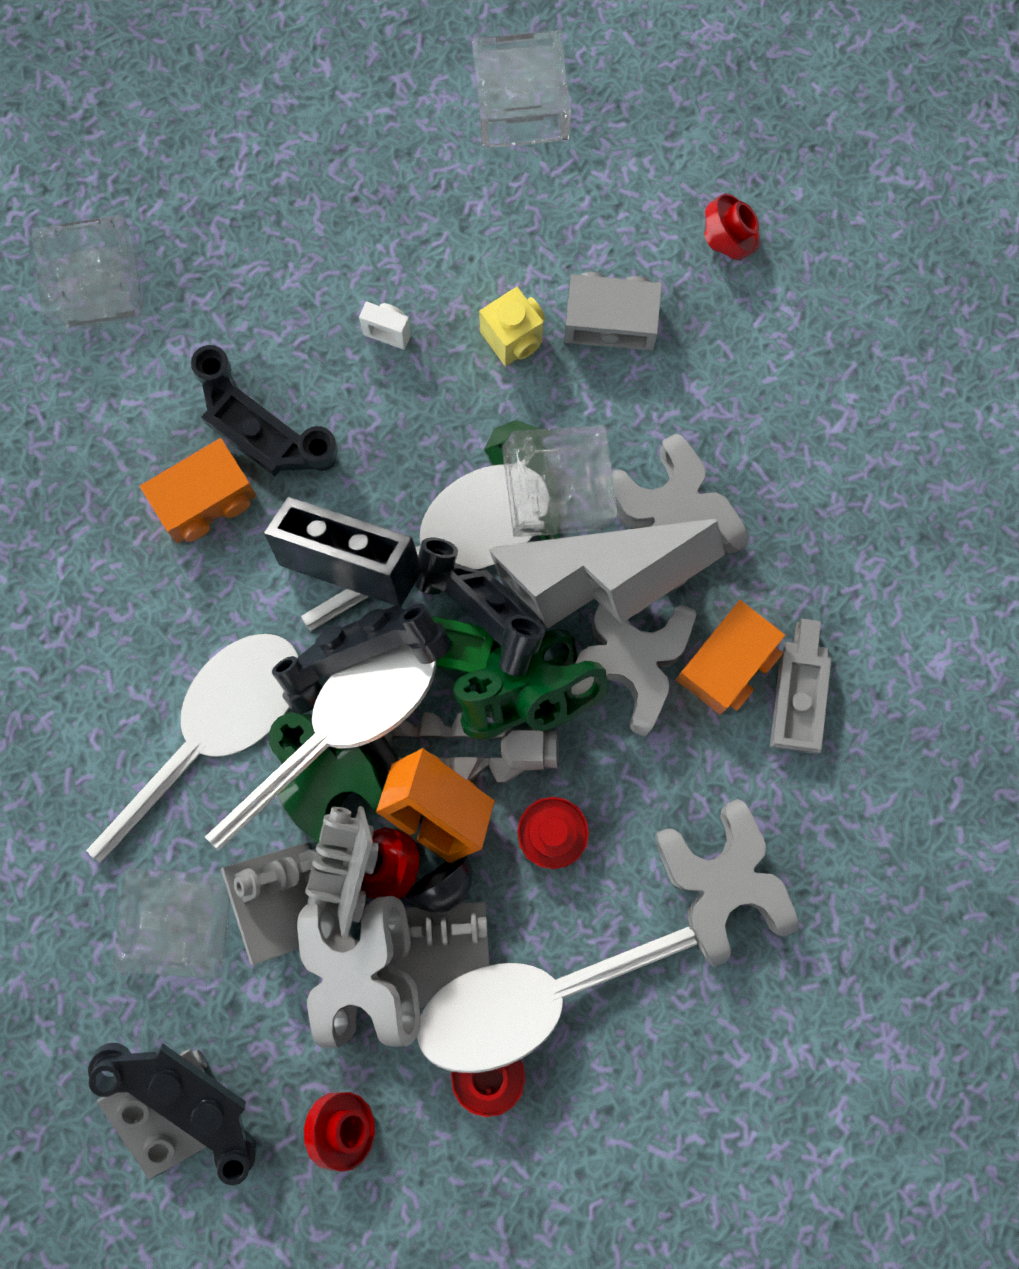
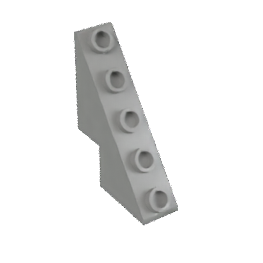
M715 518L496 546L489 550L503 584L543 621L542 624L547 629L594 598L622 624L725 555L718 521Z

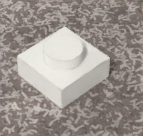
M365 302L359 316L363 335L405 350L411 336L409 317L405 316L399 308L393 305L382 303L380 306Z

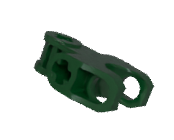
M553 629L545 632L540 650L532 655L528 671L525 675L513 676L500 669V646L489 655L486 668L463 675L455 682L453 688L456 701L461 705L462 709L460 722L463 732L475 739L496 737L505 730L527 722L535 730L544 731L552 729L574 719L583 711L597 704L609 691L606 669L600 663L590 660L574 664L578 658L575 637L569 631L562 629ZM562 643L563 649L556 658L545 661L544 655L546 651L554 644ZM594 677L592 686L586 692L578 695L572 694L571 690L574 685L586 678ZM475 685L476 691H471L470 686ZM487 717H488V718H491V717H492V719H493V723H492V724L488 725Z
M286 713L278 717L271 725L269 745L282 764L301 747L297 746L296 742L298 740L303 745L315 734L312 725V714ZM299 729L304 730V733L302 735L298 731ZM366 744L353 748H334L329 746L277 796L295 825L318 844L320 843L319 837L324 816L330 814L332 807H342L344 800L350 794H360L376 812L387 780V774Z

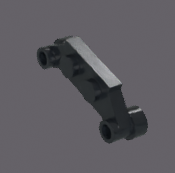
M205 345L195 351L191 358V368L197 379L202 383L207 411L201 418L206 425L274 477L280 470L316 469L326 471L333 467L336 462L338 446L330 430L322 426H313L306 429L300 436L233 385L231 363L226 353L220 347ZM219 370L216 374L210 375L212 372ZM320 449L327 450L323 455H314Z
M436 537L424 539L421 542L418 554L423 570L416 581V587L426 594L437 595L444 591L465 613L469 614L489 633L492 639L501 645L500 669L513 676L525 675L528 671L532 655L540 650L545 635V628L542 625L543 621L486 569L478 571L455 563L458 549L453 543Z
M423 604L413 605L406 610L398 606H392L385 610L374 609L354 623L344 627L333 626L325 630L316 638L315 644L298 658L290 656L278 662L272 669V675L284 690L282 697L292 712L303 714L314 709L316 699L323 688L318 680L402 645H409L420 663H432L445 656L451 649L453 642L443 625L434 622Z
M107 1043L95 1051L88 1067L89 1087L95 1095L108 1097L115 1093L128 1092L212 1150L217 1174L223 1183L238 1185L247 1178L249 1170L255 1162L256 1142L253 1136L244 1130L241 1114L245 1110V1100L165 1044H162L156 1052L131 1053L127 1047L119 1043ZM102 1071H109L114 1076H106ZM230 1160H237L239 1162L233 1163Z

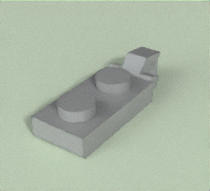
M801 619L800 622L796 623L794 643L785 642L783 645V654L779 660L770 739L771 748L812 754L821 753L831 658H828V648L818 647L821 621Z

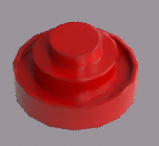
M727 193L718 196L708 203L705 209L706 229L704 235L711 249L738 261L745 259L758 250L760 245L759 222L756 214L747 203Z
M558 797L539 799L528 806L520 817L517 830L519 847L525 857L538 867L551 870L567 867L578 860L587 846L589 836L587 820L579 807L567 799Z
M388 827L377 829L373 832L372 838L373 843L378 844L376 865L372 874L364 873L361 890L365 891V895L372 899L394 896L400 900L409 892L416 880L419 869V852L415 840L404 831Z
M520 1059L510 1065L478 1073L452 1071V1091L459 1104L470 1113L482 1117L499 1116L513 1108L522 1096L525 1084L523 1062Z
M351 1092L327 1093L316 1100L309 1110L305 1121L304 1145L309 1158L318 1167L335 1172L353 1170L364 1162L372 1149L375 1137V1119L370 1106L361 1096Z

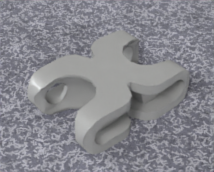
M673 434L663 440L660 449V460L669 476V481L663 487L653 490L639 487L625 471L619 469L602 477L603 494L622 524L630 529L715 518L718 521L725 553H735L747 546V530L728 499L717 492L698 493L706 477L705 466L689 443L679 434ZM686 581L681 585L677 586L676 588H674L673 590H676L683 586L686 583Z
M601 604L598 606L592 624V633L600 645L588 646L580 652L576 664L590 660L598 662L606 669L607 680L619 681L630 689L635 701L629 725L630 729L636 734L646 737L655 725L669 691L668 677L659 668L672 666L683 654L696 618V611L692 608L679 605L674 609L665 627L652 633L639 631L630 624L629 620L621 624ZM594 677L586 678L574 685L571 690L572 694L578 695L586 692L592 686Z
M739 799L727 802L721 810L720 818L725 827L727 842L723 852L715 859L705 860L695 856L686 845L682 835L676 830L666 828L655 834V845L671 884L679 890L698 892V897L688 908L687 922L695 934V939L704 959L714 968L726 963L730 958L731 947L727 939L725 924L729 913L739 905L747 904L757 908L765 918L769 929L777 935L787 937L796 933L799 927L795 909L782 880L773 874L756 873L754 871L756 865L765 856L766 844L749 808Z
M394 896L377 897L366 905L361 917L360 940H356L350 933L347 939H342L337 906L334 903L328 902L325 908H320L318 904L305 905L299 913L297 921L300 957L308 971L323 979L321 984L310 990L307 998L311 1033L315 1043L319 1047L326 1049L339 1048L349 1041L356 1031L358 1006L362 1007L371 1016L381 1043L391 1047L409 1046L415 1040L420 1030V1009L416 983L410 975L396 969L394 966L396 962L407 956L411 946L407 916L402 901Z

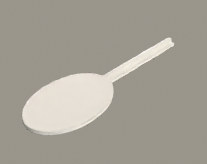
M493 465L468 473L445 488L429 506L420 528V543L430 537L445 539L453 543L458 549L455 563L475 570L492 566L494 562L489 552L491 548L527 543L539 529L548 506V493L545 484L536 473L517 465ZM421 545L416 547L417 554H419ZM345 589L301 617L311 632L369 596Z
M272 634L248 636L228 645L205 664L190 685L181 710V729L186 742L86 850L90 856L101 863L200 754L210 757L233 755L248 749L269 734L274 721L286 714L289 709L288 704L282 697L284 690L272 675V669L281 660L290 656L298 658L294 647L287 640Z
M402 645L333 673L320 691L314 705L312 725L315 734L205 838L219 851L329 746L334 748L362 746L377 740L400 725L418 707L430 689L435 676L436 661L428 664L420 663L409 645Z
M686 927L556 980L547 972L537 967L519 963L495 964L470 971L448 983L428 1002L420 1016V1030L417 1035L419 1047L430 1062L453 1072L478 1073L510 1065L533 1052L550 1036L561 1017L564 998L697 945L695 934L690 927Z

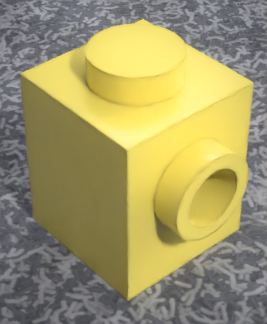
M515 287L479 310L480 333L505 367L517 359L527 358L542 343L543 321H545L544 313L537 301L532 297L526 299L518 287Z

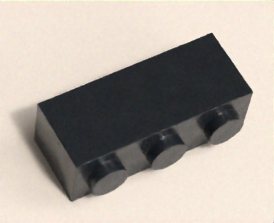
M287 497L264 532L279 566L398 607L403 605L423 570L411 536Z

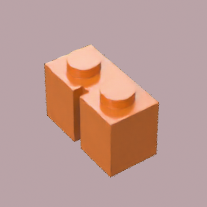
M221 438L139 486L166 531L177 544L183 540L192 542L203 537L210 530L209 525L213 523L215 518L219 516L232 518L243 513L250 506V500L257 496Z
M739 600L682 670L676 681L719 715L729 706L737 711L753 692L754 688L748 682L758 669L766 675L783 654L777 648V645L785 637V634L742 600Z
M422 748L391 764L376 813L408 835L416 833L422 814L424 818L417 841L451 863L482 849L495 800L478 789L474 783L466 780L441 762L437 756L430 754Z

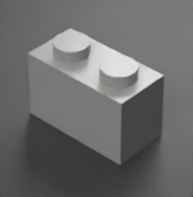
M585 272L581 275L571 274L564 343L653 351L658 334L662 283L651 282L649 279L641 276L618 279L607 278L597 272Z

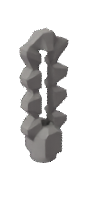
M424 712L417 727L404 720L400 725L384 735L392 748L394 738H471L463 732L460 722L462 714H457L453 726L450 728L444 724L439 716L429 712ZM519 724L505 730L496 737L488 738H502V758L438 757L441 762L466 780H474L485 769L490 767L498 783H508L524 771L558 768L559 733L558 729L539 731L530 726Z

